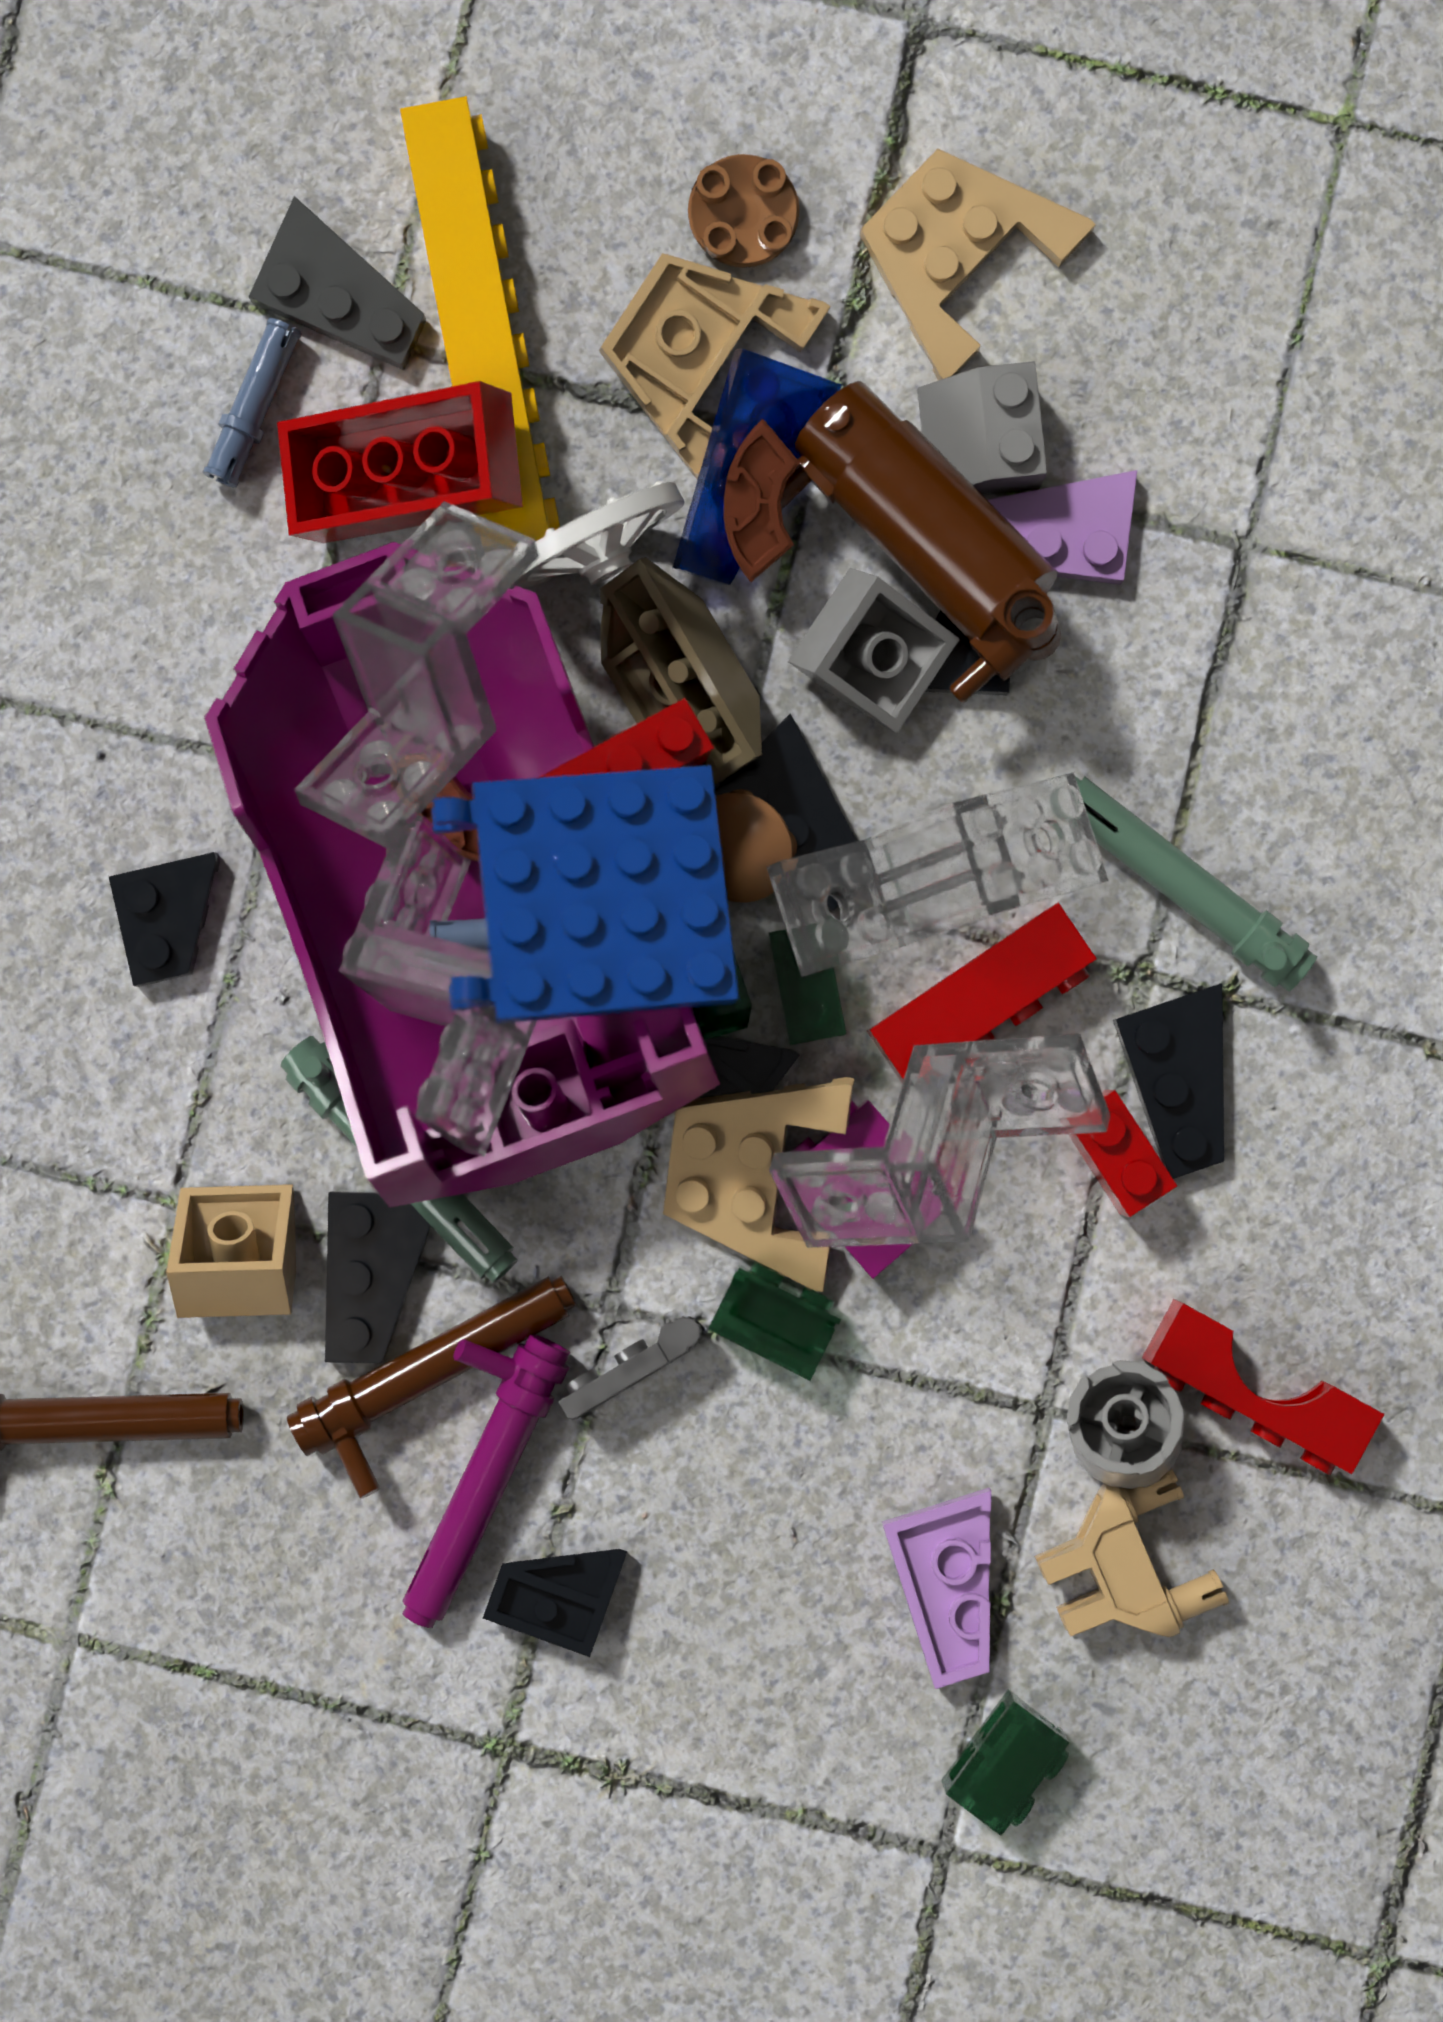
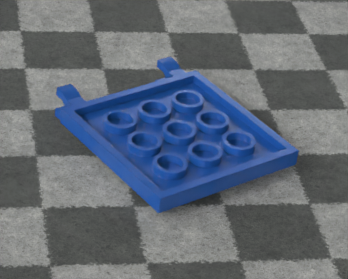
M711 765L474 782L472 786L473 800L468 801L457 797L433 798L431 812L434 834L476 830L491 978L481 976L451 977V984L449 985L451 1011L494 1006L495 1022L500 1024L731 1004L738 1000Z

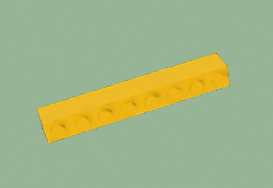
M467 96L400 108L452 386L482 381L511 392L523 507L477 515L483 551L489 562L505 559L510 555L515 556L531 544L545 537L548 529L557 530L561 527L555 497L544 499L540 478L551 475L544 442L534 444L530 423L539 422L540 416L534 387L523 389L520 368L530 367L524 333L513 334L509 314L520 312L513 278L502 280L499 259L509 258L503 223L492 225L488 206L499 203L493 170L481 169L478 151L489 149L482 114L471 116Z

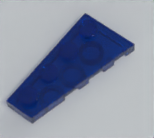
M743 348L735 349L672 567L673 569L721 585H731L740 566L733 555L725 530L724 494L728 472L736 452L750 431L764 419L798 459L800 456L795 452V442L800 431L820 406L841 389L842 384Z

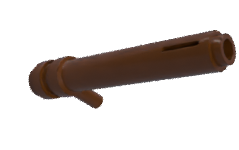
M548 1276L352 1382L347 1379L339 1381L328 1387V1394L317 1400L311 1396L298 1403L297 1411L287 1416L289 1428L298 1446L306 1456H310L317 1451L324 1455L336 1449L359 1498L363 1499L380 1490V1486L356 1439L357 1436L371 1429V1422L472 1369L473 1367L454 1360V1351L461 1339L468 1340L497 1353H502L528 1339L530 1334L536 1335L569 1317L568 1310L577 1306L573 1295L562 1276L551 1280Z
M231 1393L6 1399L4 1394H0V1451L6 1445L224 1439L231 1438L234 1432H242L244 1423L243 1401L241 1398H232Z

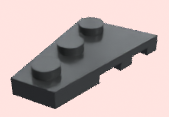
M295 196L293 197L248 296L252 304L405 370L427 321L425 314Z

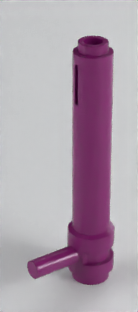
M530 1334L526 1343L519 1344L513 1358H510L465 1339H461L458 1342L454 1351V1360L502 1379L495 1393L499 1400L402 1600L406 1606L402 1614L411 1622L425 1628H433L436 1620H443L539 1418H546L555 1398L551 1393L555 1384H562L569 1370V1366L565 1363L571 1352L563 1346L540 1335Z

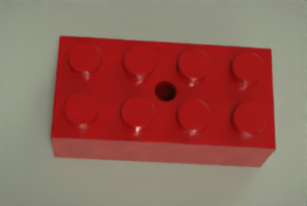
M482 381L277 422L289 536L324 544L523 507L511 392Z

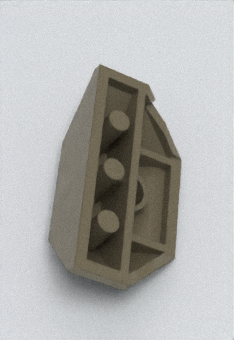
M646 557L640 558L601 587L600 604H603L600 626L601 664L636 724L686 698L714 746V750L705 763L700 765H711L713 784L722 782L762 755L760 696L703 599Z

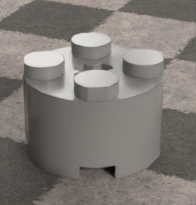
M1123 1360L1112 1362L1111 1366L1100 1368L1089 1377L1086 1375L1080 1379L1069 1398L1067 1414L1069 1436L1075 1457L1080 1465L1084 1467L1089 1475L1108 1486L1133 1489L1148 1487L1160 1481L1161 1477L1172 1469L1180 1455L1184 1435L1183 1408L1178 1394L1169 1385L1168 1379L1162 1373L1144 1363ZM1124 1416H1131L1135 1418L1137 1430L1135 1432L1130 1430L1129 1434H1121L1117 1432V1427L1113 1422L1122 1423Z

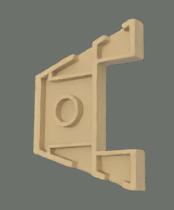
M937 148L861 228L860 237L893 298L896 297L909 321L910 330L917 343L923 347L929 358L937 380H941L958 374L979 352L981 347L941 306L1015 229H1018L1051 261L1060 267L1093 232L1096 224L1079 213Z
M662 253L602 344L599 352L701 486L710 491L740 446L692 414V410L750 321L754 320L801 352L831 306L824 301L814 298L810 300L785 293L784 289L767 284L761 286L731 277V273Z
M836 1078L832 1080V1083L806 1086L805 1083L784 1086L783 1090L751 1094L750 1091L698 1098L676 1110L663 1214L814 1291L823 1292L827 1278L832 1237L776 1228L774 1226L788 1125L846 1134L855 1078Z

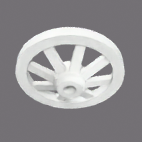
M657 481L654 486L620 499L611 497L607 505L557 530L548 529L545 537L531 544L515 556L510 555L500 571L509 589L512 590L515 585L527 588L562 574L579 573L580 577L588 579L590 585L602 582L631 566L629 560L631 545L640 535L677 512L684 505L685 501L675 482L663 483L661 481Z

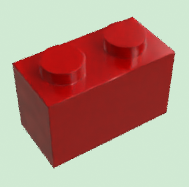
M1104 1090L1059 1119L1061 1125L1120 1215L1131 1217L1178 1187L1116 1090Z

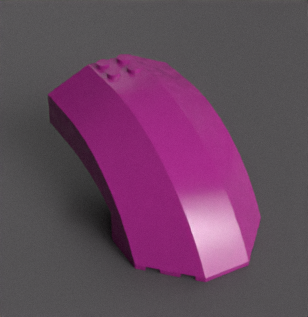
M396 542L386 544L285 582L274 600L277 609L263 632L256 630L234 667V671L237 674L222 700L218 698L214 700L204 718L232 812L259 851L296 952L333 1065L366 1179L389 1207H395L515 1184L619 1145L718 1086L720 1083L692 1007L500 1024L495 1022L494 1006L451 1011L449 995L451 977L481 976L491 978L489 953L432 957L429 936L430 920L452 921L485 918L480 864L478 861L467 859L445 849L446 846L434 839L412 820L395 791L388 761L395 758L448 754L454 775L466 790L472 794L474 782L538 778L595 747L537 594L516 585L513 590L488 581L485 574L443 560L442 564L423 558L418 556L413 548Z

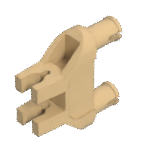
M1173 1469L1163 1475L1160 1481L1148 1487L1128 1489L1108 1486L1104 1483L1094 1497L1076 1538L1034 1556L1048 1585L1087 1569L1092 1574L1097 1589L1056 1607L1070 1637L1113 1619L1157 1635L1173 1637L1180 1634L1179 1629L1184 1628L1183 1621L1218 1606L1229 1604L1225 1591L1222 1592L1221 1588L1223 1585L1214 1569L1208 1571L1205 1575L1168 1590L1165 1585L1161 1587L1135 1523L1139 1522L1137 1516L1177 1499L1181 1500L1184 1498L1181 1486L1176 1484L1178 1479Z

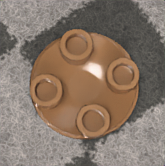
M731 155L706 166L697 177L688 203L689 224L698 244L715 260L733 267H755L776 258L792 241L799 222L798 196L784 168L773 159H765L755 155Z
M737 789L715 796L727 900L740 903L761 900L775 892L788 876L793 857L797 852L796 838L789 831L781 815L770 804L754 796L750 791Z

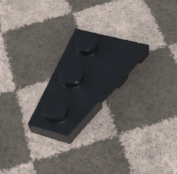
M790 713L761 743L762 755L729 776L714 791V794L717 796L732 792L733 790L744 789L770 804L781 815L789 831L795 836L797 841V852L793 857L790 872L833 912L872 872V869Z
M1222 983L1114 1019L1113 1023L1158 1154L1172 1178L1175 1179L1224 1162Z
M328 1192L325 1362H384L431 1225L411 1204L389 1207L377 1192Z

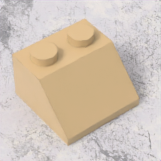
M293 1184L180 1188L166 1271L177 1318L291 1314L296 1278L295 1199Z

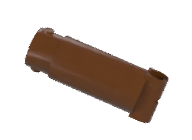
M864 382L850 383L824 402L807 421L795 442V452L800 456L797 460L801 464L786 483L781 502L782 509L812 482L832 503L836 501L970 640L973 650L980 657L950 686L951 693L961 703H966L995 674L1005 681L1027 659L1037 661L1052 655L1059 646L1061 631L1053 604L1047 593L1056 581L1058 571L912 422L908 420L902 421ZM1040 618L1044 620L1034 630H1020L1022 624L1029 619Z

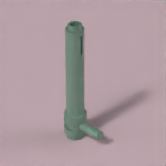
M1071 774L1053 797L1052 801L1060 806L1057 810L1058 813L1231 946V954L1247 967L1253 963L1262 970L1261 978L1273 987L1280 984L1290 992L1314 965L1317 956L1308 950L1310 944L1297 933L1290 936L1281 929L1283 923L1267 910L1260 913L1084 776L1080 780L1074 774ZM1080 801L1085 802L1118 829L1115 830L1083 806Z
M309 1036L297 1044L282 1060L280 1066L287 1073L285 1080L298 1093L305 1092L310 1097L308 1104L322 1119L330 1118L357 1147L326 1043H320L314 1036ZM464 1194L411 1203L418 1213L481 1279L487 1276L492 1283H495L518 1261L511 1253L514 1247ZM460 1221H462L469 1228V1230L486 1246V1248L489 1250L487 1254H485L471 1240V1238L458 1226V1223Z

